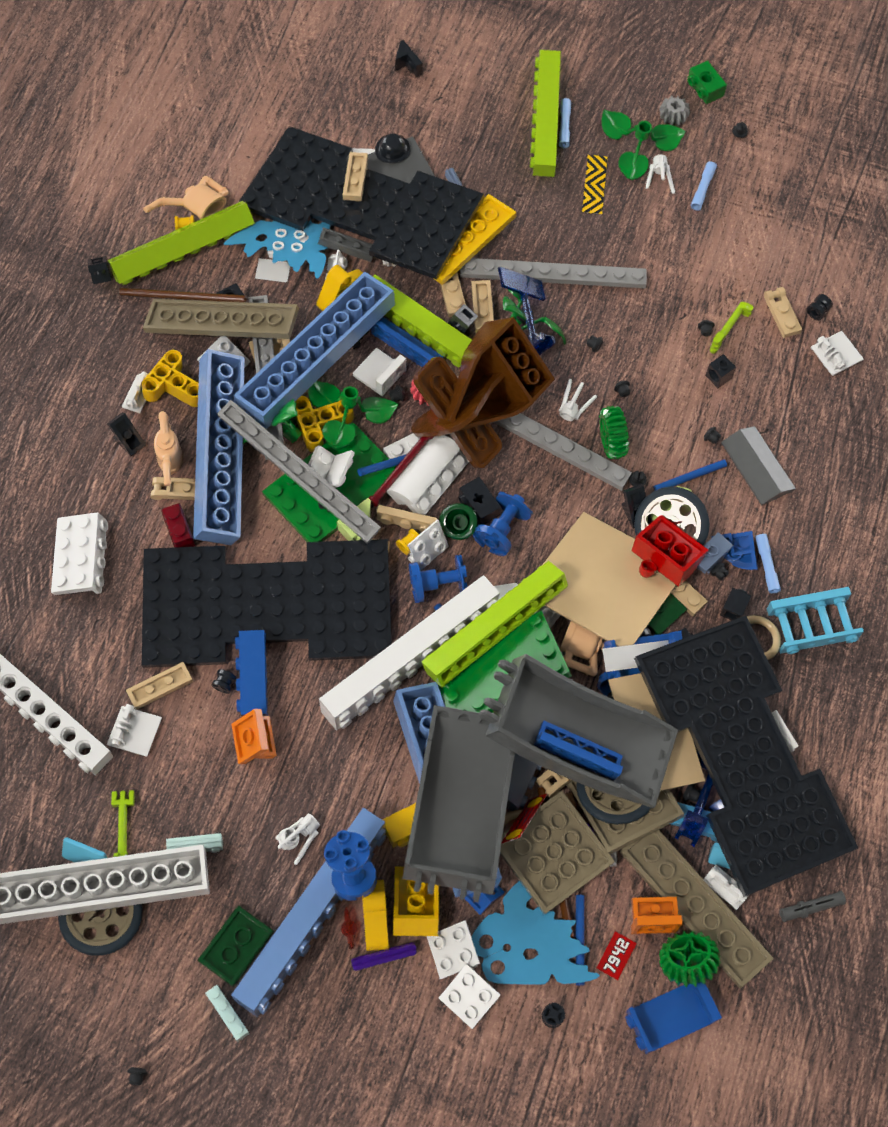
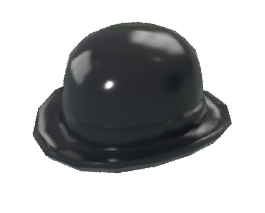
M395 133L383 136L375 146V155L385 163L403 161L411 152L408 140Z

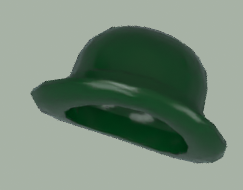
M456 503L449 505L443 509L439 516L443 533L454 540L469 538L477 527L475 512L465 504Z

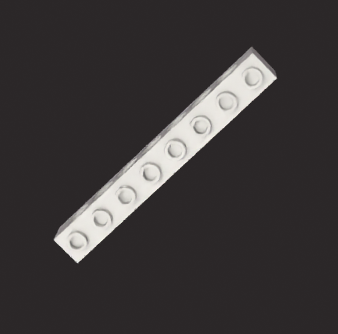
M0 654V691L5 695L3 699L12 707L14 705L20 708L18 712L26 720L31 718L35 722L33 724L34 727L41 733L46 731L50 735L48 739L55 746L59 744L65 748L63 752L71 760L76 758L80 762L78 765L86 773L91 771L96 776L113 758L110 750ZM16 682L14 687L7 688L9 683ZM31 695L29 700L22 701L24 696ZM46 708L43 714L36 715L39 709ZM60 721V725L58 727L51 728V725L54 722ZM69 735H76L74 740L66 741ZM91 748L88 754L81 755L83 749Z

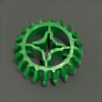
M608 406L603 408L599 415L601 441L604 452L609 459H620L625 457L629 450L627 423L624 412L620 407Z
M693 930L690 934H687L685 931H683L682 935L675 933L674 939L668 938L667 943L662 944V950L659 953V963L663 974L668 977L670 982L675 981L677 986L684 983L686 988L689 984H693L696 987L699 982L705 985L706 979L712 980L713 974H717L721 963L720 951L715 941H712L709 935L704 937L702 932L695 934Z

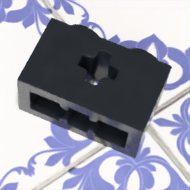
M480 477L459 488L458 500L460 504H465L472 508L476 514L478 525H484L500 516L501 506Z

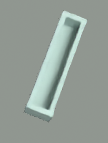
M221 833L166 839L167 850L196 845H204L206 852L212 851L216 853L223 850Z
M218 985L205 993L237 1042L250 1034Z

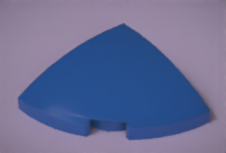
M753 532L722 534L733 545L724 558L737 568L758 570Z

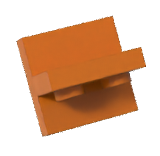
M253 709L231 724L238 764H246L254 758L273 759L277 756L270 716H263L262 709Z
M677 897L632 898V934L676 933L681 927L682 915H678Z

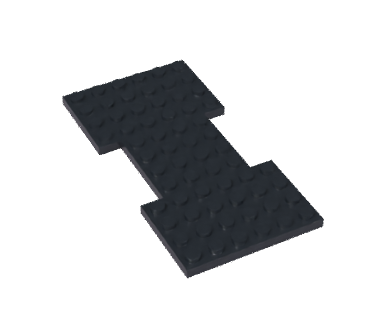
M289 126L239 202H246L251 213L304 231L311 218L369 238L374 240L369 249L370 256L437 280L484 200V193L417 171L409 184L367 169L362 201L343 200L349 153L353 152V148Z
M388 539L371 540L368 544L364 540L306 542L307 561L226 564V546L144 549L141 666L143 668L173 667L184 662L185 666L226 664V645L235 644V637H239V631L264 630L266 633V643L308 641L309 661L374 658L391 645Z
M746 615L640 654L634 658L661 719L678 729V732L686 729L689 730L724 805V808L711 812L706 817L743 897L858 849L821 769L801 775L765 699L782 692V689Z

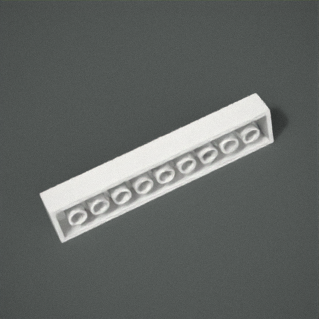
M484 575L320 697L321 713L336 731L340 728H346L352 722L351 719L357 715H363L372 703L380 702L388 691L396 690L405 678L413 677L418 672L417 669L423 665L421 661L438 649L445 641H448L457 634L460 629L467 626L477 616L486 611L493 603H496L499 600L500 594Z
M196 845L0 873V924L210 894L204 845Z

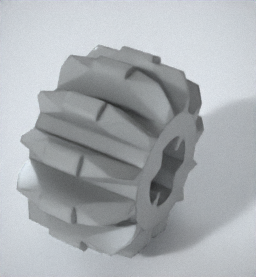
M670 96L669 99H664L659 109L660 119H664V124L669 122L670 125L676 124L679 126L680 123H685L690 114L689 103H685V98L679 99V96L676 98Z

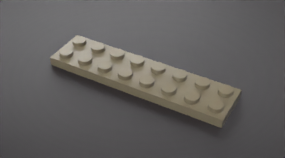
M153 299L143 329L145 333L290 339L299 308L297 304Z
M659 830L624 847L620 851L623 857L659 897H677L678 915H682V924L690 933L692 930L695 934L702 932L704 937L709 935L711 940L715 941L720 951V967L740 989L774 959Z

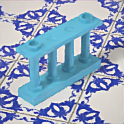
M844 587L771 601L767 607L768 615H776L779 618L786 640L779 649L780 654L786 652L787 654H794L802 649L844 641L846 643L856 642L864 631L863 628L853 629L845 606L846 601L851 595L850 588ZM834 604L837 606L845 631L833 633L825 608L827 605ZM815 608L818 610L825 635L814 637L806 613L807 609ZM795 611V613H798L805 639L794 641L786 615L788 612Z

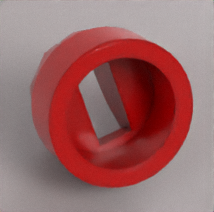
M644 560L640 564L639 573L644 578L652 577L657 566L650 560Z

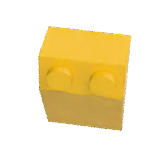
M395 866L393 936H438L439 885L434 886L433 895L428 894V883L423 882L419 892H415V881L403 879L404 867Z

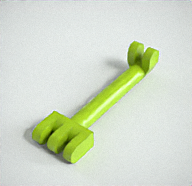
M740 302L724 327L714 337L710 347L711 353L715 354L718 351L724 338L741 314L745 317L751 315L753 310L751 304Z
M129 790V799H126V791L120 792V799H117V791H112L111 805L112 807H119L118 853H114L113 857L128 855L127 807L135 806L134 790Z

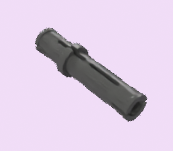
M838 891L837 893L810 901H798L796 905L779 909V914L784 923L800 917L804 919L810 914L845 905L846 898L842 891Z

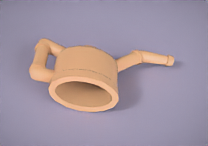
M203 176L198 185H193L186 189L184 198H159L146 205L144 211L148 213L162 205L184 206L198 216L199 219L223 210L227 201L226 196L229 192L226 187L221 186L211 177Z
M161 411L158 416L160 430L154 438V449L158 465L163 471L164 485L170 486L172 482L171 475L180 469L183 455L178 438L174 431L171 430V425L168 421L169 417L166 412Z
M572 621L569 623L560 651L565 652L564 660L568 668L583 672L587 676H596L598 674L597 653L599 649H603V638ZM573 655L589 660V666L572 660Z

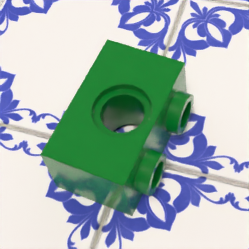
M708 60L690 68L687 79L688 83L695 89L699 98L706 105L724 97L727 84Z

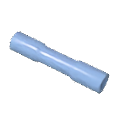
M564 98L560 102L561 126L559 146L561 148L570 146L571 100L568 98Z
M709 161L705 166L698 190L695 192L691 203V208L694 210H700L703 205L706 191L717 168L714 162Z
M759 534L755 539L759 554L761 555L768 591L771 594L781 591L774 569L767 534Z

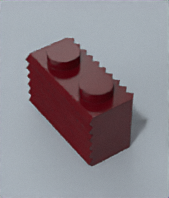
M180 503L163 508L161 512L174 548L195 547Z

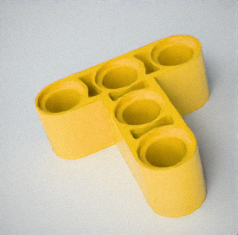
M340 265L333 266L327 274L316 306L321 311L325 310L363 272L360 269H356L347 273Z
M169 350L143 380L142 392L146 401L155 402L164 392H167L191 407H198V395L193 396L192 394H198L199 383L181 373L183 366L182 355L179 351Z
M300 396L296 400L298 415L294 417L299 429L302 431L305 445L310 452H314L315 447L324 444L322 429L326 422L331 420L342 422L344 413L341 412L345 408L341 401L313 409L307 397ZM354 408L348 409L345 424L353 421ZM318 439L317 442H312L311 440Z
M377 880L373 892L364 898L362 896L366 951L389 949L384 880Z

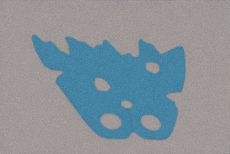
M260 220L231 236L223 244H246L244 253H247V257L252 256L260 248L267 247V251H274L273 263L287 260L289 266L293 267L295 272H298L302 264L307 260L309 271L315 272V278L318 279L324 270L326 262L325 254L319 251L328 248L319 245L318 241L323 227L330 229V224L324 222L314 224L310 220L304 229L305 234L309 238L303 243L294 237V232L298 231V229L276 221ZM278 229H285L287 235L279 238L275 232ZM280 231L278 234L283 235L284 232ZM261 234H265L267 236V239L264 241H258L256 240V237ZM281 241L284 243V248L282 250H275L273 243ZM300 243L303 249L300 252H294L291 249V245ZM276 244V245H275V247H281V246H282L281 244ZM294 246L293 248L299 249L300 246Z
M520 881L503 898L504 914L496 912L488 915L472 935L477 956L484 958L481 967L485 977L493 983L544 985L549 981L551 974H553L557 982L573 984L591 981L600 976L598 973L588 972L587 965H576L568 960L579 954L589 952L587 946L581 945L579 940L570 937L572 933L571 927L576 921L555 920L554 911H549L544 915L539 907L534 910L527 908L526 903L532 897ZM490 935L493 938L492 947L488 949L482 948L479 944L481 936ZM509 944L511 946L510 951H504L503 946ZM525 949H535L539 955L533 959L526 960L523 952ZM496 960L502 961L505 965L504 972L499 975L491 971V964Z

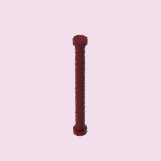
M434 436L421 437L375 494L369 496L373 506H378L382 496L429 439H433Z

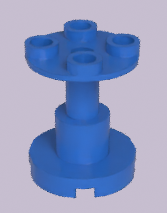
M500 491L496 496V501L504 510L499 519L495 518L490 526H477L473 533V538L481 547L486 545L491 548L489 552L498 556H505L512 546L507 538L511 530L509 526L514 517L520 520H528L533 515V511L524 504L525 500L520 495L515 494L512 496Z
M455 555L456 570L436 573L435 569L420 571L418 562L409 563L410 581L413 587L412 592L415 603L424 602V591L436 590L438 585L458 582L460 592L468 587L464 579L467 577L465 565H463L462 555Z
M346 830L339 831L327 843L324 850V858L328 866L333 869L331 877L336 894L345 900L352 901L356 900L357 897L363 896L364 898L371 894L376 887L377 876L373 864L368 860L370 856L368 840L358 833Z

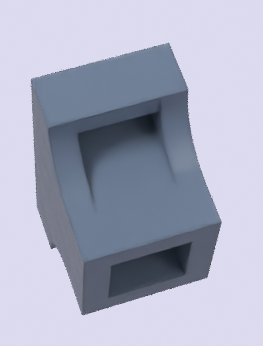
M718 532L704 545L708 549V553L697 568L704 574H710L711 570L723 561L733 545Z

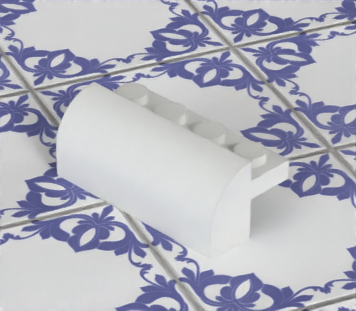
M446 435L434 436L433 439H429L387 490V493L398 505H407L413 513L426 515L469 461L459 450L460 448L453 439Z

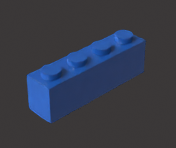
M264 630L239 631V637H235L236 650L239 649V658H236V670H240V678L236 679V690L240 691V699H237V712H241L243 717L253 709H262V715L268 716L266 633Z

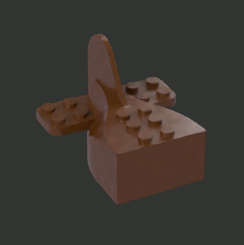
M514 317L487 321L482 325L463 354L459 378L442 357H433L415 374L413 379L414 385L431 407L429 411L425 412L414 422L411 428L413 434L416 437L450 434L474 468L486 467L502 449V442L490 423L522 413L555 380Z

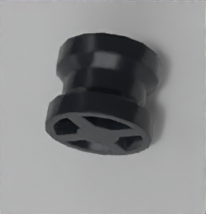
M219 669L216 673L217 678L212 682L211 686L222 693L230 694L232 683L236 682L237 677L226 670Z
M558 1003L548 1004L542 1012V1022L549 1028L559 1027L565 1019L564 1008Z

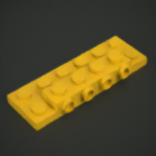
M488 194L479 206L436 281L442 285L445 284L517 217L516 211Z

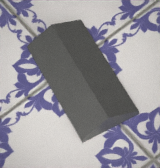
M755 426L740 429L721 442L761 506L796 489Z

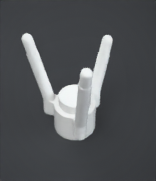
M656 155L653 158V164L650 165L646 189H649L654 171L657 174H661L662 180H665L666 172L671 192L674 194L675 189L667 157L665 155Z
M572 379L568 380L562 405L559 409L560 416L567 421L578 420L580 415L597 398L594 395L578 410V405L575 402L584 385L581 382L572 400L567 403Z
M307 814L304 818L301 817L295 824L289 827L296 830L278 845V848L281 849L299 833L305 837L308 834L310 835L294 861L295 865L299 863L312 840L319 834L316 830L320 826L319 822L311 814Z

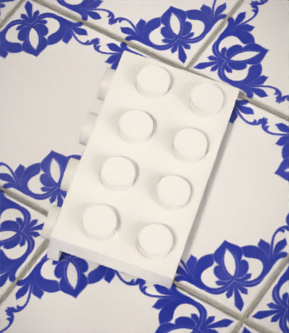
M98 512L57 519L51 593L54 595L93 591L96 594L102 592V587L104 586L103 568L106 565L104 555L107 548L106 531L108 530V522Z

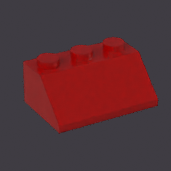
M662 515L636 535L631 550L641 559L654 562L657 566L656 570L678 587L692 575L708 553L707 548Z

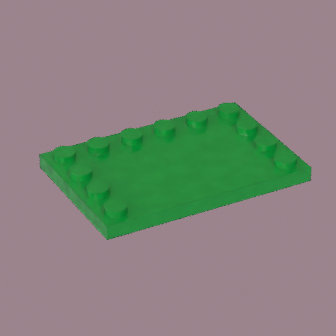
M352 422L350 425L354 426L356 434L351 444L343 448H334L326 442L321 447L335 456L350 450L355 452L353 463L345 475V482L342 486L335 489L355 506H358L369 496L375 494L396 466L359 476L357 472L359 468L389 459ZM313 453L303 460L307 465ZM286 474L262 491L263 496L306 542H323L338 530L337 521L339 519L331 512H328L327 509H320L318 506L319 502Z
M542 610L530 616L442 688L438 685L445 707L480 713L484 709L493 713L494 710L484 704L485 698H493L498 701L504 685L493 676L497 671L508 674V672L498 666L499 660H507L512 663L513 659L524 654H528L567 678L572 677Z

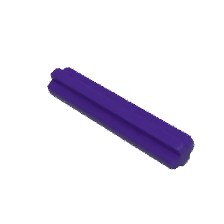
M411 942L352 958L351 963L353 970L357 971L416 955L417 949L415 943Z

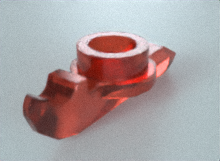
M345 907V922L341 925V932L347 937L350 950L354 949L353 936L357 932V926L354 921H351L350 913L347 907Z

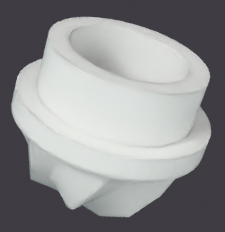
M286 828L280 831L278 834L279 844L292 834L295 829ZM299 834L282 847L283 850L294 849L299 843Z

